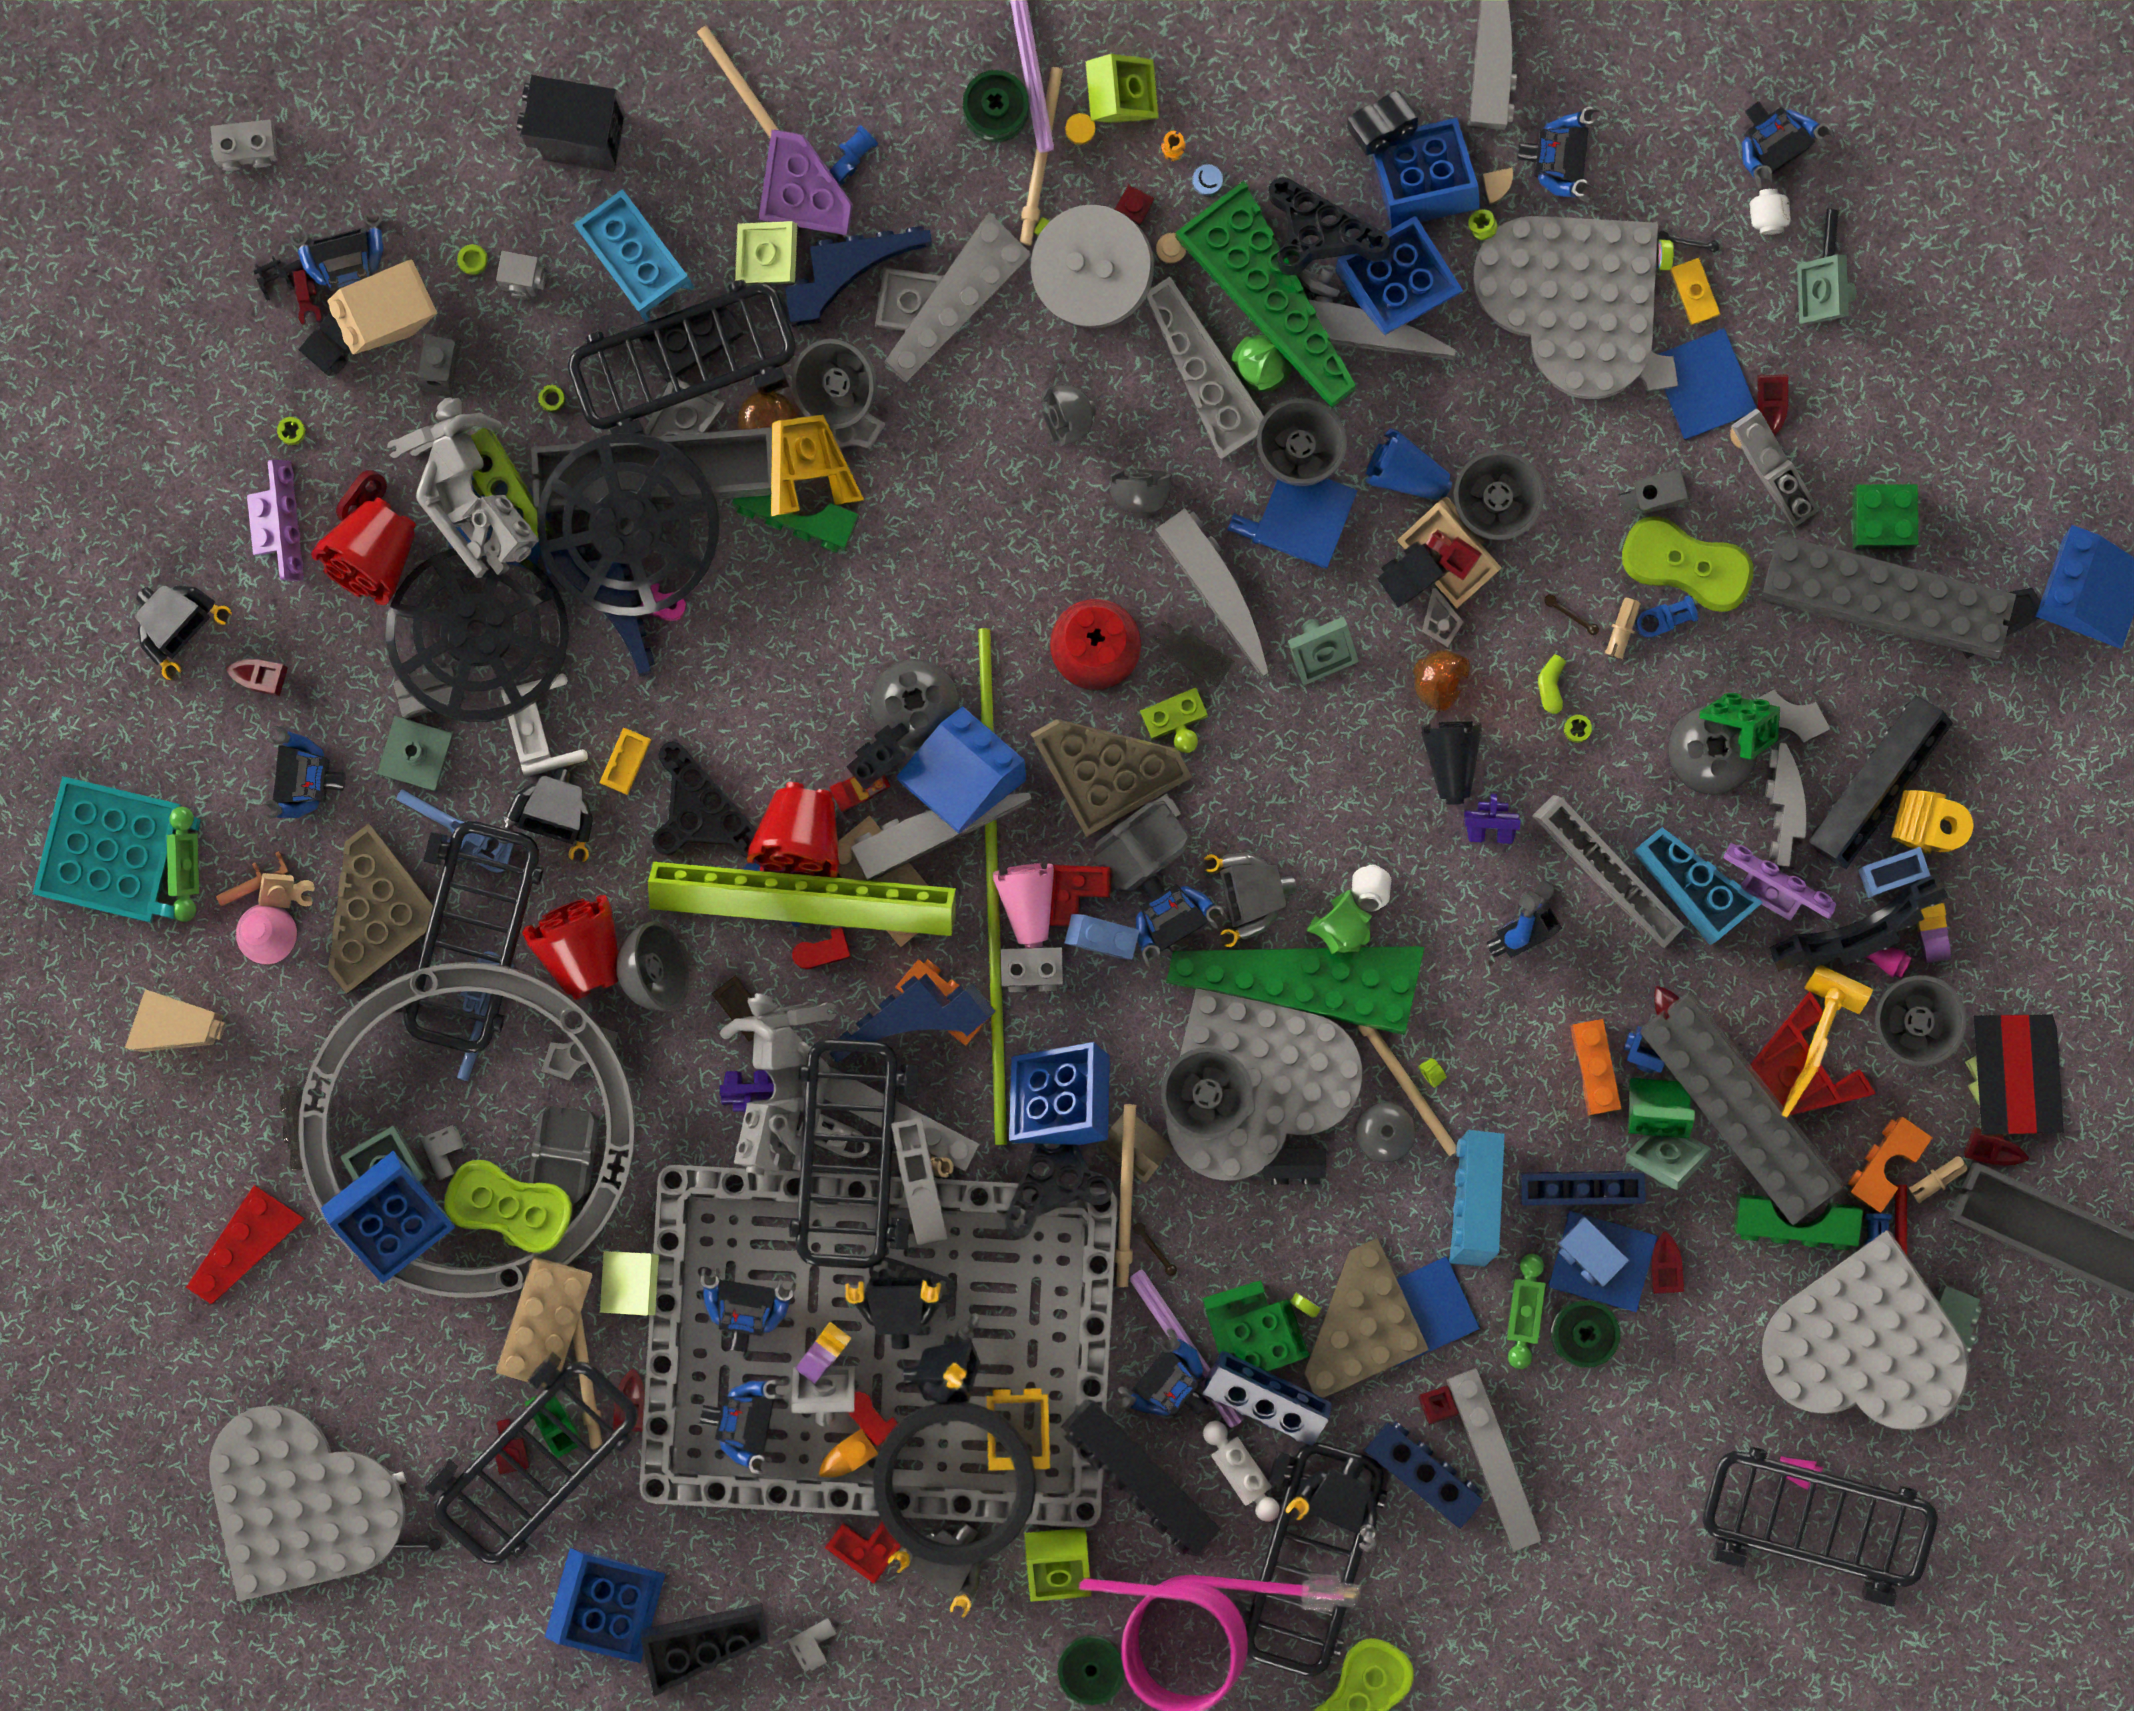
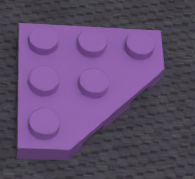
M776 129L771 130L758 220L768 222L793 221L797 223V227L848 235L853 204L806 137L799 133Z

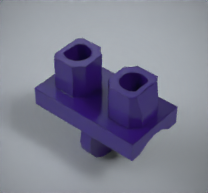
M1491 793L1489 802L1478 801L1479 811L1464 810V824L1467 827L1470 842H1485L1486 828L1497 829L1496 840L1498 843L1513 844L1516 830H1520L1521 820L1519 819V813L1508 812V803L1497 802V794Z
M765 1070L754 1072V1084H742V1072L727 1071L725 1072L723 1085H720L721 1104H733V1112H746V1103L770 1099L774 1093V1084L770 1075Z

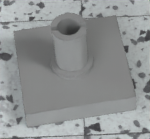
M831 1366L816 1384L797 1371L796 1367H793L792 1413H816L815 1421L819 1425H823V1416L825 1414L826 1425H830L835 1421L834 1412H854L855 1366Z

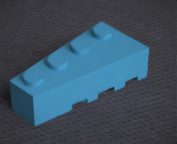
M1663 827L1632 851L1709 945L1718 941L1763 903L1760 899L1742 889V886L1733 879L1730 880L1719 872L1709 861L1706 862L1696 855L1694 850Z
M1468 1130L1462 1139L1458 1140L1456 1155L1460 1158L1459 1168H1457L1455 1175V1186L1457 1188L1453 1210L1454 1218L1449 1263L1485 1267L1499 1253L1504 1134Z

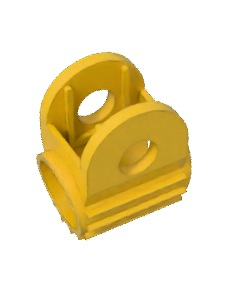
M1904 790L1891 838L1911 849L1921 847L1922 852L1925 854H1931V851L1950 852L1963 846L1970 839L1973 832V819L1966 807L1958 802L1945 799V794ZM1942 819L1947 820L1951 824L1950 834H1945L1940 829Z

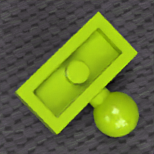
M1196 687L1140 711L1152 741L1175 731L1174 745L1182 753H1190L1198 745L1197 735L1192 730L1187 729L1186 726L1208 717Z

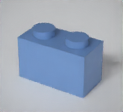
M1921 847L1858 869L1868 898L1931 876Z
M1071 914L1064 944L1120 959L1132 960L1139 930L1086 915Z
M1582 1217L1557 1243L1562 1248L1558 1253L1570 1265L1576 1262L1583 1269L1580 1275L1593 1287L1596 1284L1604 1287L1629 1261L1585 1217Z

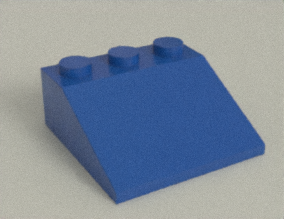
M1457 118L1418 126L1414 135L1409 139H1400L1392 142L1383 153L1373 154L1391 228L1400 225L1414 216L1417 217L1419 222L1480 209L1478 183Z
M1416 216L1385 232L1389 237L1391 253L1385 260L1373 262L1357 253L1344 255L1337 260L1335 272L1351 297L1384 335L1389 334L1463 292V289Z
M2071 525L2060 544L2036 617L2122 649L2134 616V557L2101 535Z
M962 706L938 725L897 775V780L960 834L1026 781L1025 759Z
M1095 1042L1012 1056L1009 1141L1011 1143L1081 1145L1108 1140L1110 1055Z
M394 1151L321 1207L328 1225L382 1284L455 1228L453 1222Z
M570 1548L545 1638L560 1645L641 1663L644 1652L641 1642V1629L651 1627L665 1573Z

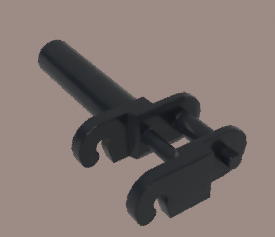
M272 256V262L259 267L257 263L255 264L256 270H254L255 275L259 273L260 278H257V281L266 301H269L270 297L265 286L267 282L278 277L285 279L290 291L294 290L289 277L293 275V271L304 270L300 259L282 268H279L278 265L281 263L280 259L276 260L274 256ZM276 267L278 273L264 279L262 273Z

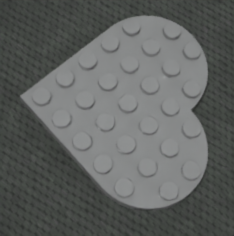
M1526 216L1508 221L1498 227L1496 234L1492 238L1486 239L1483 242L1476 256L1473 270V285L1477 300L1481 308L1485 310L1498 326L1511 333L1530 337L1531 351L1536 366L1555 388L1565 394L1582 399H1601L1613 396L1623 391L1640 376L1650 356L1653 338L1658 223Z
M1196 988L1180 1056L1190 1050L1204 1047L1217 1048L1230 1053L1243 1064L1249 1074L1253 1091L1252 1103L1244 1121L1232 1132L1218 1138L1200 1139L1189 1136L1175 1127L1168 1117L1166 1119L1167 1131L1175 1152L1187 1166L1197 1173L1221 1181H1235L1251 1177L1263 1170L1264 1166H1269L1283 1148L1287 1134L1304 1136L1321 1133L1342 1121L1349 1114L1359 1097L1363 1081V1069L1359 1052L1350 1036L1339 1025L1325 1017Z
M1887 1230L1785 1302L1768 1323L1762 1343V1360L1768 1380L1776 1392L1791 1405L1814 1413H1836L1857 1404L1873 1420L1895 1429H1922L1934 1425L1947 1417L1956 1408L1965 1393L1968 1370H1970L1968 1352L1962 1337L1891 1232Z
M271 1405L247 1410L234 1417L222 1429L213 1445L209 1463V1474L238 1602L367 1571L386 1559L395 1547L399 1537H401L405 1524V1502L400 1486L391 1472L385 1466L361 1453L350 1451L331 1453L326 1437L320 1428L312 1420H309L294 1409Z

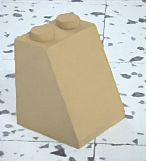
M412 259L345 286L327 300L330 305V312L336 318L342 331L343 340L349 346L352 355L409 338L438 314Z
M145 989L125 1048L146 1052L213 1045L215 1039L220 1040L226 1026V1023L222 1022L224 1015Z

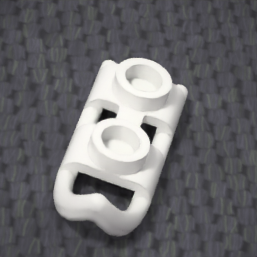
M823 1114L819 1116L816 1129L818 1134H853L855 1136H864L861 1132ZM823 1121L833 1125V1130L823 1127ZM802 1125L799 1130L796 1129L795 1135L800 1137ZM814 1139V1144L848 1158H861L870 1151V1144L868 1142H863L864 1150L862 1152L851 1153L844 1151L848 1141L828 1140L826 1143L822 1140Z

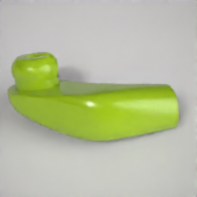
M1556 654L1551 657L1538 675V687L1542 705L1551 714H1557L1563 708V700L1558 689V680L1566 665V661Z

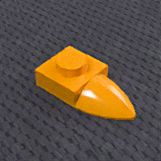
M862 1429L840 1442L827 1454L819 1470L820 1477L832 1478L846 1475L878 1455L877 1450Z

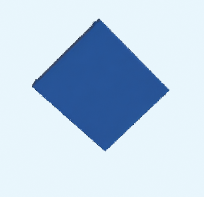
M1725 328L1718 329L1716 332L1658 354L1674 357L1678 387L1666 388L1664 390L1684 440H1690L1696 435L1743 418L1757 409Z
M1277 479L1253 541L1327 569L1358 490L1330 479L1310 486L1289 485Z
M1569 1211L1566 1216L1567 1221L1562 1238L1582 1217H1585L1629 1261L1604 1287H1600L1598 1284L1593 1287L1580 1275L1583 1269L1576 1262L1570 1265L1558 1253L1551 1279L1548 1281V1287L1636 1312L1639 1308L1638 1304L1652 1253L1657 1242V1235Z
M1443 1257L1397 1279L1429 1349L1397 1364V1367L1480 1329L1479 1323L1471 1311L1447 1257Z

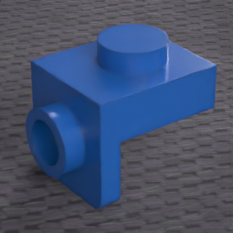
M1637 1026L1635 1033L1629 1032L1623 1047L1624 1050L1628 1051L1627 1061L1637 1064L1636 1067L1644 1072L1654 1073V1071L1661 1073L1665 1063L1653 1049L1639 1045L1643 1035L1640 1033L1642 1027Z

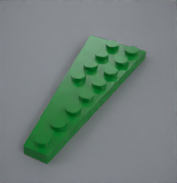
M1244 181L1175 232V238L1273 345L1276 346L1331 408L1355 391L1356 385L1341 357L1336 353L1326 329L1324 330L1316 316L1313 305L1309 303L1296 275H1286L1280 271L1277 260V253L1280 247L1274 238L1271 227H1268L1262 216L1258 203H1255L1248 190V185ZM1286 257L1283 262L1290 264Z
M1361 947L1359 952L1340 953L1336 951L1331 954L1329 948L1173 951L1166 983L1265 1002L1329 1019L1405 1035L1424 947Z

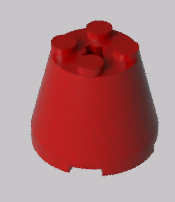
M378 497L374 502L365 501L324 536L311 552V557L316 561L320 560L325 567L323 572L342 588L359 598L361 595L371 596L375 598L374 602L377 605H387L396 592L415 538L414 529L416 524L407 516H399L391 511L390 504Z
M1103 599L1083 600L1066 609L1056 621L1050 639L1051 656L1061 675L1073 685L1087 690H1104L1121 683L1133 672L1140 657L1141 636L1133 617L1118 604ZM1099 629L1101 630L1100 636L1104 642H1098L1097 646H1092L1091 639L1089 638Z
M797 782L786 783V788L775 791L749 846L747 862L749 864H758L760 871L836 878L839 869V851L833 793L823 789L816 791L804 789V785Z
M605 895L595 897L597 901L593 902L585 901L584 898L562 905L542 915L543 919L534 928L531 924L522 931L529 948L566 994L572 995L574 1000L589 995L591 993L590 989L600 985L602 988H606L619 981L616 970L619 950L612 907Z

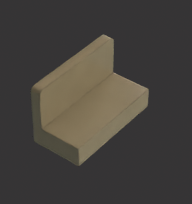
M1124 1113L1108 1131V1140L1101 1141L1097 1145L1120 1164L1122 1162ZM1136 1116L1133 1174L1146 1183L1171 1152L1173 1146Z

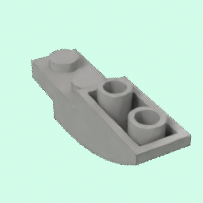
M1758 409L1753 410L1731 425L1742 444L1740 447L1793 527L1798 526L1820 511L1794 464L1787 459L1765 418Z
M1779 743L1776 746V750L1771 749L1769 768H1774L1772 780H1767L1765 798H1770V806L1781 807V812H1775L1773 829L1778 830L1777 842L1772 841L1770 859L1775 860L1774 864L1778 868L1786 869L1790 866L1793 839L1803 840L1806 835V802L1800 773L1787 744Z
M922 1118L892 1123L898 1162L917 1245L946 1240L948 1237Z

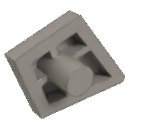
M1323 267L1320 275L1308 269H1304L1299 274H1296L1300 283L1311 292L1328 298L1337 297L1340 292L1336 283L1331 280L1334 272L1328 268Z
M1433 588L1422 633L1448 648L1464 622L1440 592Z

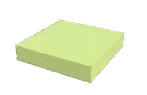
M787 221L737 224L735 281L745 280L746 285L755 283H795L797 223Z
M604 1251L600 1312L655 1316L659 1254Z

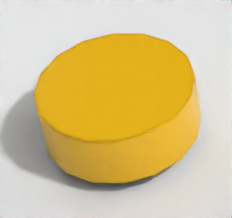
M1074 114L1066 122V136L1074 144H1087L1095 135V123L1091 121V117L1087 114Z

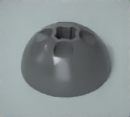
M833 338L819 340L805 348L795 362L792 372V390L797 405L806 417L823 414L830 429L845 428L861 420L871 409L877 395L878 380L875 367L869 356L851 342Z
M1291 399L1274 406L1263 417L1257 432V450L1265 468L1278 480L1294 486H1310L1326 480L1339 468L1347 449V436L1339 417L1324 404L1310 399Z
M1505 450L1487 451L1472 458L1460 471L1454 487L1455 508L1462 522L1475 534L1491 540L1511 539L1526 532L1538 519L1544 504L1543 482L1535 467L1521 455Z
M906 659L889 666L877 678L870 696V712L877 729L880 731L887 725L892 729L898 724L903 723L909 733L898 741L897 744L906 748H920L938 725L956 712L960 706L958 690L951 676L937 664L923 659Z
M1708 705L1701 706L1686 713L1674 726L1668 742L1669 762L1678 779L1690 789L1708 795L1724 794L1738 788L1749 778L1756 765L1757 756L1751 760L1740 757L1741 746L1738 744V737L1742 728L1700 719L1699 711Z
M650 921L635 928L625 938L617 955L616 970L622 989L631 1000L644 1008L655 1011L677 1009L684 1002L689 986L688 965L680 942L667 926L657 921Z
M1925 975L1910 976L1894 983L1881 997L1875 1014L1876 1032L1882 1046L1895 1059L1913 1066H1930L1949 1058L1960 1046L1967 1025L1966 1011L1956 991L1944 981Z
M1197 1048L1182 1054L1170 1065L1162 1082L1161 1099L1167 1117L1180 1131L1195 1138L1213 1139L1232 1132L1244 1121L1252 1103V1084L1247 1070L1236 1057L1217 1048Z

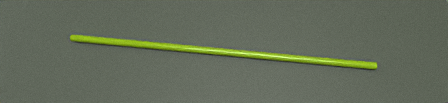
M990 628L978 629L981 723L994 733ZM996 819L985 825L990 1005L995 1010V1013L991 1016L995 1145H1007L999 893L993 880V872L998 871Z

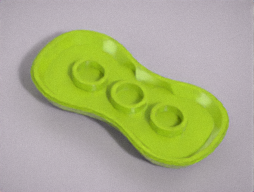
M1650 516L1639 520L1629 531L1622 550L1623 567L1635 581L1645 585H1664L1679 588L1691 595L1702 606L1712 611L1725 612L1737 608L1746 598L1753 581V562L1751 557L1742 548L1726 542H1704L1686 534L1674 522L1664 517Z
M472 1160L459 1167L451 1178L445 1194L444 1209L449 1219L461 1228L495 1230L506 1235L521 1249L527 1252L541 1253L554 1248L564 1236L571 1218L572 1203L566 1192L554 1184L520 1182L509 1177L502 1169L490 1161Z
M1369 1638L1358 1642L1349 1650L1345 1657L1340 1682L1334 1693L1314 1711L1390 1710L1408 1694L1412 1687L1414 1670L1411 1661L1400 1649L1386 1641Z

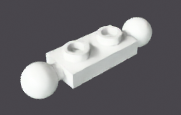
M1211 1421L1206 1424L1203 1430L1204 1439L1209 1444L1218 1447V1450L1211 1454V1457L1245 1506L1255 1501L1256 1515L1262 1521L1270 1522L1275 1520L1280 1511L1279 1504L1275 1499L1266 1497L1264 1494L1272 1486L1238 1436L1229 1442L1227 1440V1428L1222 1422Z

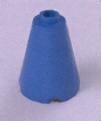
M1390 428L1384 434V437L1388 438L1386 443L1383 445L1378 443L1365 473L1370 477L1366 478L1365 482L1372 486L1436 501L1441 496L1446 497L1453 483L1449 480L1450 473L1402 433Z

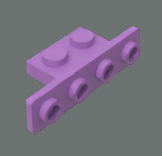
M273 459L268 461L270 490L247 495L253 555H266L277 552L280 579L301 581L303 580V561L301 559L300 532L297 521V502L294 493L292 464L290 461Z
M1729 844L1723 858L1748 872L1740 885L1750 895L1760 899L1763 902V906L1789 921L1792 920L1801 904L1828 919L1831 918L1836 903L1832 901L1828 894L1822 891H1814L1807 887L1800 878L1788 876L1781 872L1774 863L1768 860L1762 861L1755 857L1745 846Z

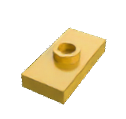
M1699 258L1670 269L1691 326L1720 315Z
M623 727L599 783L628 796L652 739Z

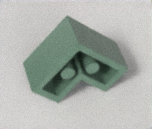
M1941 1286L1936 1300L1959 1332L1969 1353L1975 1341V1336L1972 1335L1974 1328L1970 1327L1971 1323L1976 1324L1982 1310V1307L1978 1306L1980 1299L1948 1286Z

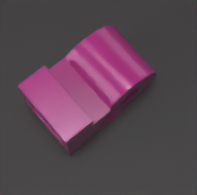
M659 583L650 586L656 602L674 594L673 592L667 594L660 593ZM683 598L668 608L648 615L669 621L679 620L686 612L685 600Z

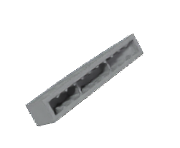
M1480 0L1469 127L1505 130L1507 122H1513L1514 104H1509L1510 92L1515 93L1517 74H1512V31L1508 0Z
M1317 296L1315 300H1308L1313 305L1316 316L1324 330L1326 329L1332 344L1453 360L1455 356L1454 348L1407 324L1384 335L1362 309L1333 303V299Z
M1184 508L1156 528L1155 534L1263 679L1268 675V669L1260 639L1238 585L1218 554L1221 548L1212 536L1207 538L1200 528L1204 525L1196 513L1193 511L1189 514Z
M1029 793L1009 794L960 834L932 810L900 823L898 819H894L881 826L882 832L873 836L868 832L854 840L855 845L851 846V852L865 879L873 881L1031 803L1032 798Z
M1553 795L1532 815L1567 854L1662 948H1665L1685 928L1673 913L1562 797Z
M829 1067V1072H831V1073H841V1072H839V1071H837V1070H835V1069ZM828 1079L824 1099L834 1104L883 1106L884 1094L857 1080ZM895 1100L894 1123L921 1117L929 1153L938 1158H949L953 1166L967 1172L980 1144ZM849 1111L882 1128V1112Z
M1474 1368L1446 1379L1512 1551L1514 1552L1542 1541L1477 1369Z

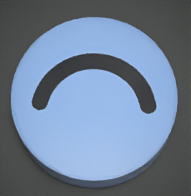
M1210 164L1198 167L1193 174L1192 182L1194 189L1204 196L1216 194L1221 189L1223 183L1221 171L1216 166Z

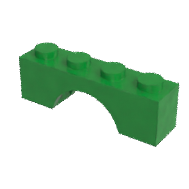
M771 495L734 498L732 501L733 507L738 508L737 514L753 520L755 515L766 519L764 523L766 526L781 531L782 527L794 531L792 534L794 537L809 542L811 538L821 541L822 548L837 553L839 549L846 551L859 520L857 513L829 503L822 511L810 516H798L792 513L771 516Z
M1737 1193L1734 1231L1736 1234H1741V1239L1758 1241L1759 1236L1771 1237V1242L1779 1244H1789L1791 1239L1802 1241L1801 1245L1809 1247H1820V1243H1830L1834 1249L1850 1250V1246H1859L1863 1210L1859 1205L1828 1203L1825 1210L1816 1219L1807 1223H1795L1792 1225L1791 1222L1783 1220L1775 1213L1768 1196Z

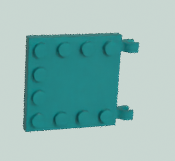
M62 776L32 894L149 923L153 922L154 914L176 920L174 917L175 906L159 903L158 898L167 866V835L175 834L176 831L171 826L169 817L175 808L182 807V805ZM194 817V822L189 829L199 831L201 819Z

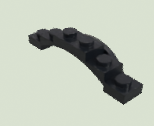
M1938 873L1921 881H1915L1910 883L1892 902L1866 918L1829 931L1795 934L1787 940L1769 947L1774 963L1780 972L1784 969L1794 968L1805 960L1808 961L1811 969L1819 965H1827L1838 957L1841 958L1844 966L1859 962L1870 954L1880 950H1887L1900 942L1897 931L1911 928L1924 920L1921 909L1939 904L1941 900L1948 898V895Z

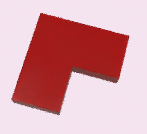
M1053 865L1054 876L1049 926L1069 927L1071 914L1080 915V897L1110 898L1112 867Z
M883 1522L880 1523L869 1540H866L842 1523L825 1549L875 1584L889 1565L888 1559L895 1552L899 1551L902 1546L891 1536Z

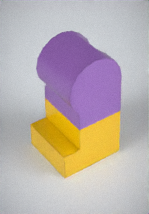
M1944 903L1921 909L1924 920L1918 922L1916 926L1925 963L1950 960L1951 949L1947 936L1948 929Z
M829 1322L798 1364L796 1370L816 1384L852 1338Z

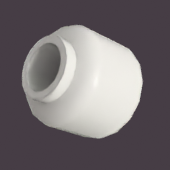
M1777 189L1759 191L1760 196L1750 201L1752 226L1760 230V234L1763 235L1784 232V227L1788 226L1791 222L1788 197L1778 194Z
M1368 865L1358 869L1353 874L1351 892L1356 904L1361 909L1373 912L1387 905L1390 900L1392 880L1389 873L1379 866Z

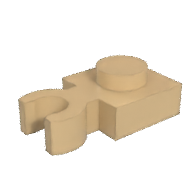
M263 873L258 898L259 906L290 908L291 900L297 901L302 906H311V897L301 894L307 890L314 891V884L309 880H303L294 884V878L291 875Z

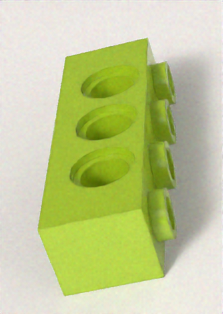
M483 427L472 434L471 438L481 458L489 456L492 459L493 465L488 472L483 473L481 469L473 472L475 479L472 480V485L480 496L485 495V497L496 496V487L498 484L505 482L508 486L506 498L511 501L515 509H522L524 514L523 520L529 524L531 530L538 537V510L534 507L533 496L495 433ZM546 520V536H547V535L551 534V533L554 532V531L552 530L551 526L549 525L548 521Z

